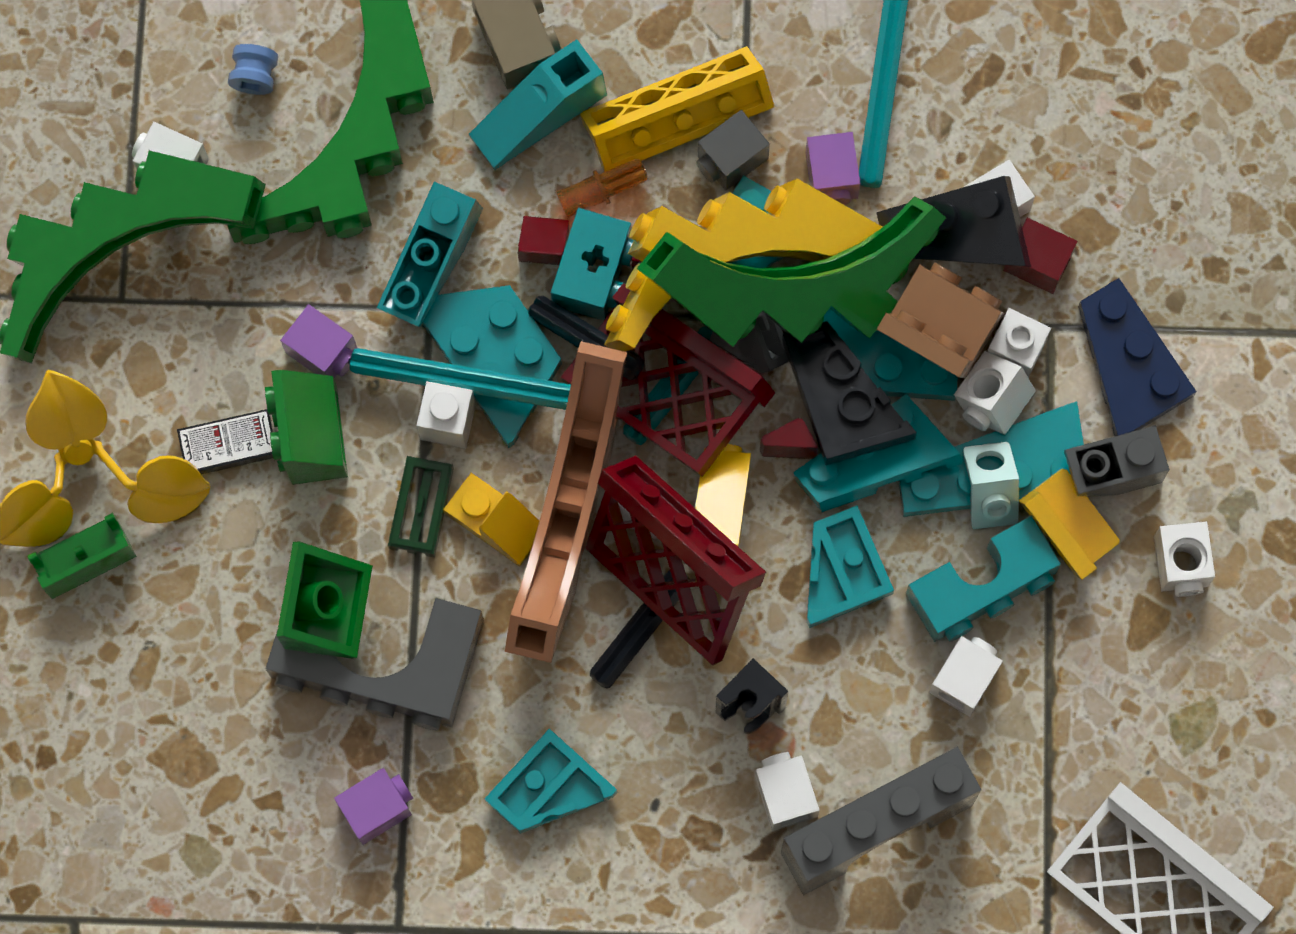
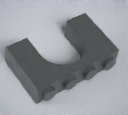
M435 598L425 635L417 655L404 669L385 677L373 678L358 675L342 665L336 656L284 649L277 638V633L265 669L271 678L276 679L274 685L281 689L302 693L303 687L321 691L320 698L328 702L347 706L349 699L367 704L366 711L372 714L393 718L394 713L398 712L412 716L411 723L414 725L439 731L440 724L449 727L453 726L484 618L481 610Z
M957 746L784 837L781 855L804 896L844 875L850 864L885 842L925 823L931 829L971 808L982 789Z

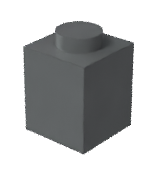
M740 110L698 141L699 159L696 163L709 182L713 183L717 180L726 191L739 182L743 175L747 176L769 159L770 143L745 113Z

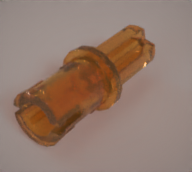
M633 159L601 174L594 170L592 171V176L561 190L559 189L556 191V194L568 219L576 214L578 208L587 209L603 202L606 205L610 204L609 197L645 182L648 176L640 159Z

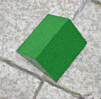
M300 541L293 542L277 630V638L283 648L350 659L357 658L373 565Z

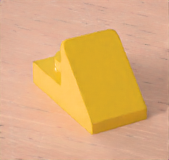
M472 472L443 509L444 514L519 567L530 554L540 520L511 493L506 491L504 494H501Z

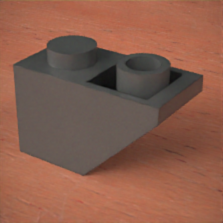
M1156 425L1064 450L1077 496L1120 495L1161 484L1170 470Z

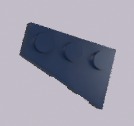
M1120 278L1080 301L1078 306L1092 358L1095 359L1100 376L1101 390L1112 419L1114 436L1140 430L1195 396L1197 391Z

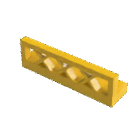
M746 46L580 113V117L594 142L601 167L607 175L707 135L740 110L749 118L775 106L765 71ZM745 65V67H743V68H740V69L735 70V71H733V72H728V71H730V70H733V69H735V68H738V67H740V66ZM700 84L690 89H687V87H690L692 85ZM652 101H657V102L652 103V104H650V105H645V104L650 103V102H652ZM615 118V119H612V120L607 121V122H605V123H602V124H600V125H597V123H600V122L605 121V120H607V119Z

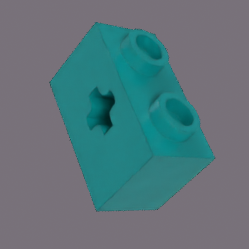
M578 208L550 292L551 300L568 311L604 321L609 307L614 308L617 306L612 297L624 283L618 281L623 265L630 267L632 264V256L628 254L634 241L629 238L632 229L631 222ZM596 259L602 260L604 266H599L596 273L589 271L588 266H593Z

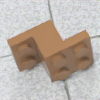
M935 262L931 269L919 265L892 313L885 314L877 330L960 378H966L994 330H998L1006 314L998 309L1002 300L977 286L973 288L971 293L958 286L962 277Z

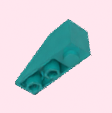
M576 39L541 62L469 133V137L492 168L496 170L606 97L607 91L603 72Z
M435 181L433 182L378 303L377 309L417 327L421 326L464 252L482 213L483 207L476 199Z

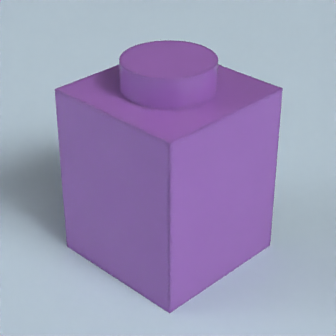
M853 132L807 137L805 153L810 186L843 205L849 204L851 199H858L860 178Z
M309 304L280 340L287 355L314 374L330 375L333 378L336 375L342 377L350 370L351 355L353 350L357 348L352 334Z
M384 767L334 797L362 845L412 815L406 803L414 798L400 775L398 774L390 779Z

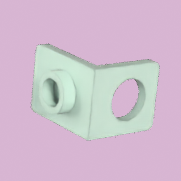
M1008 442L965 447L963 449V456L971 483L972 528L982 529L1018 523L1019 476L1010 444ZM984 456H995L1000 458L1004 464L996 470H985L980 468L976 462Z

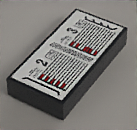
M267 409L177 429L183 459L192 463L201 475L273 458L270 432H274L271 415L268 414Z

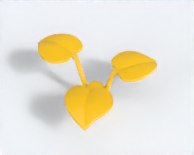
M47 370L40 389L28 408L25 425L26 431L34 443L46 449H58L59 451L54 456L56 462L54 485L49 490L44 483L30 480L19 484L5 496L0 504V543L10 546L35 547L50 544L62 537L68 531L73 520V509L70 502L58 496L63 489L65 464L67 462L72 465L86 464L94 454L99 456L126 489L133 491L127 502L128 509L132 515L145 522L167 523L186 516L204 501L210 492L211 486L192 463L183 458L168 455L159 456L146 462L138 470L136 481L129 479L104 450L102 442L95 441L94 439L104 431L107 424V412L102 400L79 381L59 372Z

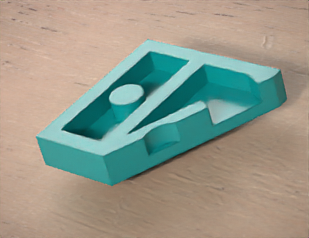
M857 505L814 522L807 624L809 628L894 594V588Z
M549 728L484 800L521 834L609 800L618 791Z

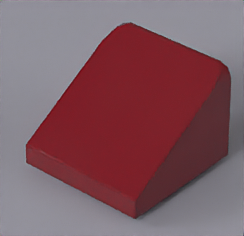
M523 216L518 244L519 262L560 265L568 239L569 220Z
M798 417L762 436L760 440V453L763 457L813 459L818 454V446L804 420Z

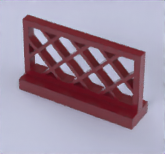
M623 283L612 297L617 305L623 306L630 292L626 288V284ZM661 309L653 317L643 334L650 340L643 341L642 336L632 351L639 354L645 361L644 352L664 348L667 350L669 367L646 371L644 366V369L635 380H628L623 377L621 387L638 384L640 404L623 408L618 406L616 418L703 477L756 406L759 404L765 408L775 395V391L763 376ZM613 310L598 328V330L608 336L610 331L606 330V324ZM576 358L561 376L568 384L572 382ZM677 358L683 361L684 363L677 365ZM695 371L701 373L703 390L680 395L678 375ZM670 377L672 397L649 402L647 382ZM711 381L720 387L712 388ZM733 395L741 401L731 416L715 419L714 398ZM705 401L707 421L683 426L681 406ZM673 407L675 428L661 431L651 429L650 412ZM641 414L642 422L634 416ZM708 431L709 445L696 460L686 453L684 436ZM676 438V445L668 441V439Z
M636 455L602 469L597 484L605 492L585 549L712 666L723 661L749 591L761 586L766 571ZM619 504L629 512L631 520L623 521ZM634 528L641 552L633 553L626 529ZM608 531L613 533L619 555H616L604 544ZM650 532L662 542L663 549L655 550ZM666 557L673 581L665 582L658 558ZM644 560L651 584H648L640 577L636 561ZM683 562L694 571L695 579H687ZM690 587H699L706 611H697ZM676 589L683 613H680L672 606L668 590ZM715 591L728 601L726 608L720 609ZM709 619L714 636L713 643L704 635L700 620Z

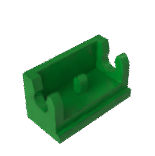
M113 512L105 516V520L39 553L35 551L27 555L39 576L37 579L42 589L51 599L137 557L117 516Z

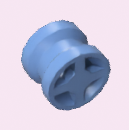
M236 45L232 54L236 64L235 69L229 73L228 85L235 90L248 94L265 95L271 93L274 86L271 71L277 66L278 54L274 50L260 45Z

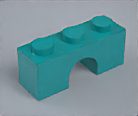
M1032 515L990 539L987 550L997 567V576L991 582L984 585L969 584L958 576L949 561L908 585L906 596L934 642L945 636L949 642H952L974 628L971 623L973 620L986 613L990 619L995 618L1015 605L1012 598L1027 590L1033 596L1055 582L1053 575L1057 573L1061 563Z

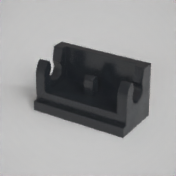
M752 658L716 695L715 713L726 721L736 715L737 710L742 707V711L746 713L745 718L747 720L753 719L746 724L743 731L745 734H750L757 731L775 712L780 714L786 708L788 690Z

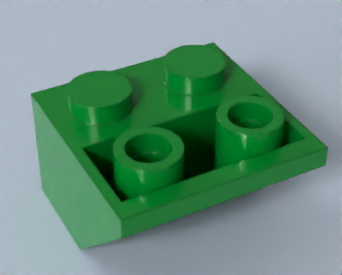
M288 370L271 371L273 386L265 387V397L268 414L272 415L274 427H278L277 432H270L273 459L274 461L277 460L279 471L287 472L292 485L347 478L348 472L338 389L333 376Z

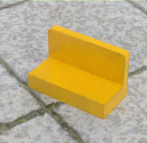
M1066 469L1058 470L1019 500L1029 516L1032 515L1039 529L1070 570L1081 580L1097 569L1094 562L1120 542L1117 535L1087 496H1077L1072 477Z

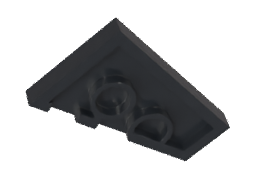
M1001 176L921 199L935 207L946 219L939 226L935 239L929 245L923 247L913 259L1031 267L1011 177ZM906 204L876 212L879 225L883 227L889 223Z
M828 321L823 322L818 330L808 335L802 343L787 332L783 333L782 342L826 466L916 439L917 432L907 420L904 421L890 404L891 400L881 387H876L861 368V362Z

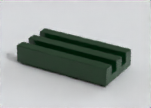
M407 456L388 542L389 549L396 551L399 549L407 550V553L413 554L423 553L426 556L435 558L444 517L443 509L447 503L454 470L453 464ZM417 468L424 470L408 540L401 538ZM434 472L441 473L427 542H419Z

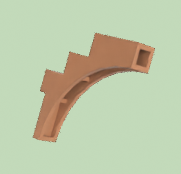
M580 342L576 354L564 422L544 506L524 576L510 614L505 652L549 663L552 662L576 593L582 555L594 524L600 489L597 483L602 469L607 468L612 454L618 420L616 414L627 352Z

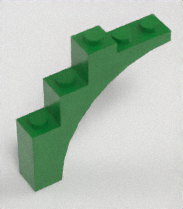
M360 0L365 31L363 67L354 100L339 130L319 156L290 182L262 197L254 229L228 225L234 243H260L267 240L269 234L284 230L290 233L303 232L312 228L314 223L323 221L327 237L336 235L338 238H349L363 232V228L372 226L359 175L368 173L370 176H380L393 171L394 166L403 164L390 114L396 112L403 115L414 114L423 110L427 104L434 103L407 0Z
M149 150L146 161L140 163L136 172L135 186L138 188L137 195L84 182L81 193H77L72 202V227L19 214L17 225L14 224L8 233L7 250L9 254L7 259L24 267L22 273L16 276L12 285L11 296L14 303L10 317L4 320L0 329V344L2 345L0 353L17 360L32 363L45 328L67 294L87 272L115 251L150 234L191 225L223 224L254 229L266 184L252 175Z
M914 196L889 223L860 244L827 259L795 267L754 268L725 263L695 251L666 232L637 269L732 347L739 339L746 337L752 331L756 318L761 312L801 343L808 335L818 330L823 323L824 315L829 309L834 311L851 327L870 339L875 331H878L877 328L885 314H891L898 302L887 290L892 284L897 283L905 276L909 263L917 253L935 239L939 226L946 217L932 205Z

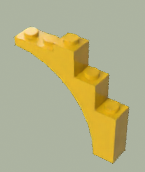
M796 178L781 186L777 185L771 191L764 205V210L768 213L731 192L714 200L710 199L707 201L697 219V224L701 225V227L663 206L647 214L642 213L630 231L629 238L634 241L628 254L643 261L663 235L668 232L695 251L725 263L753 257H791L815 262L830 258L860 244L881 229L882 226ZM641 263L634 267L626 282V288L630 292L624 305H617L607 321L606 330L610 331V334L604 345L611 349L624 352L634 349L653 317L671 299L668 294L637 269Z

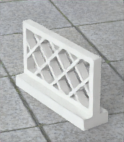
M1121 782L1047 871L1122 934H1142L1141 918L1170 915L1171 933L1177 934L1175 915L1204 912L1206 934H1212L1210 912L1231 910L1246 923L1237 934H1251L1274 908ZM1109 811L1125 823L1127 845L1098 847L1096 826ZM1131 829L1148 843L1133 844ZM1092 832L1093 848L1078 849ZM1154 847L1163 855L1165 876L1136 878L1133 849ZM1128 850L1131 879L1102 881L1099 852ZM1094 853L1097 882L1075 883L1061 871L1073 855ZM1169 860L1186 874L1171 875ZM1193 879L1197 882L1202 890L1203 907L1174 909L1171 880ZM1166 881L1169 910L1140 912L1137 883ZM1132 884L1135 913L1114 915L1105 908L1103 886ZM1097 887L1099 902L1082 888ZM1208 892L1224 905L1209 906ZM1135 918L1137 933L1121 920Z

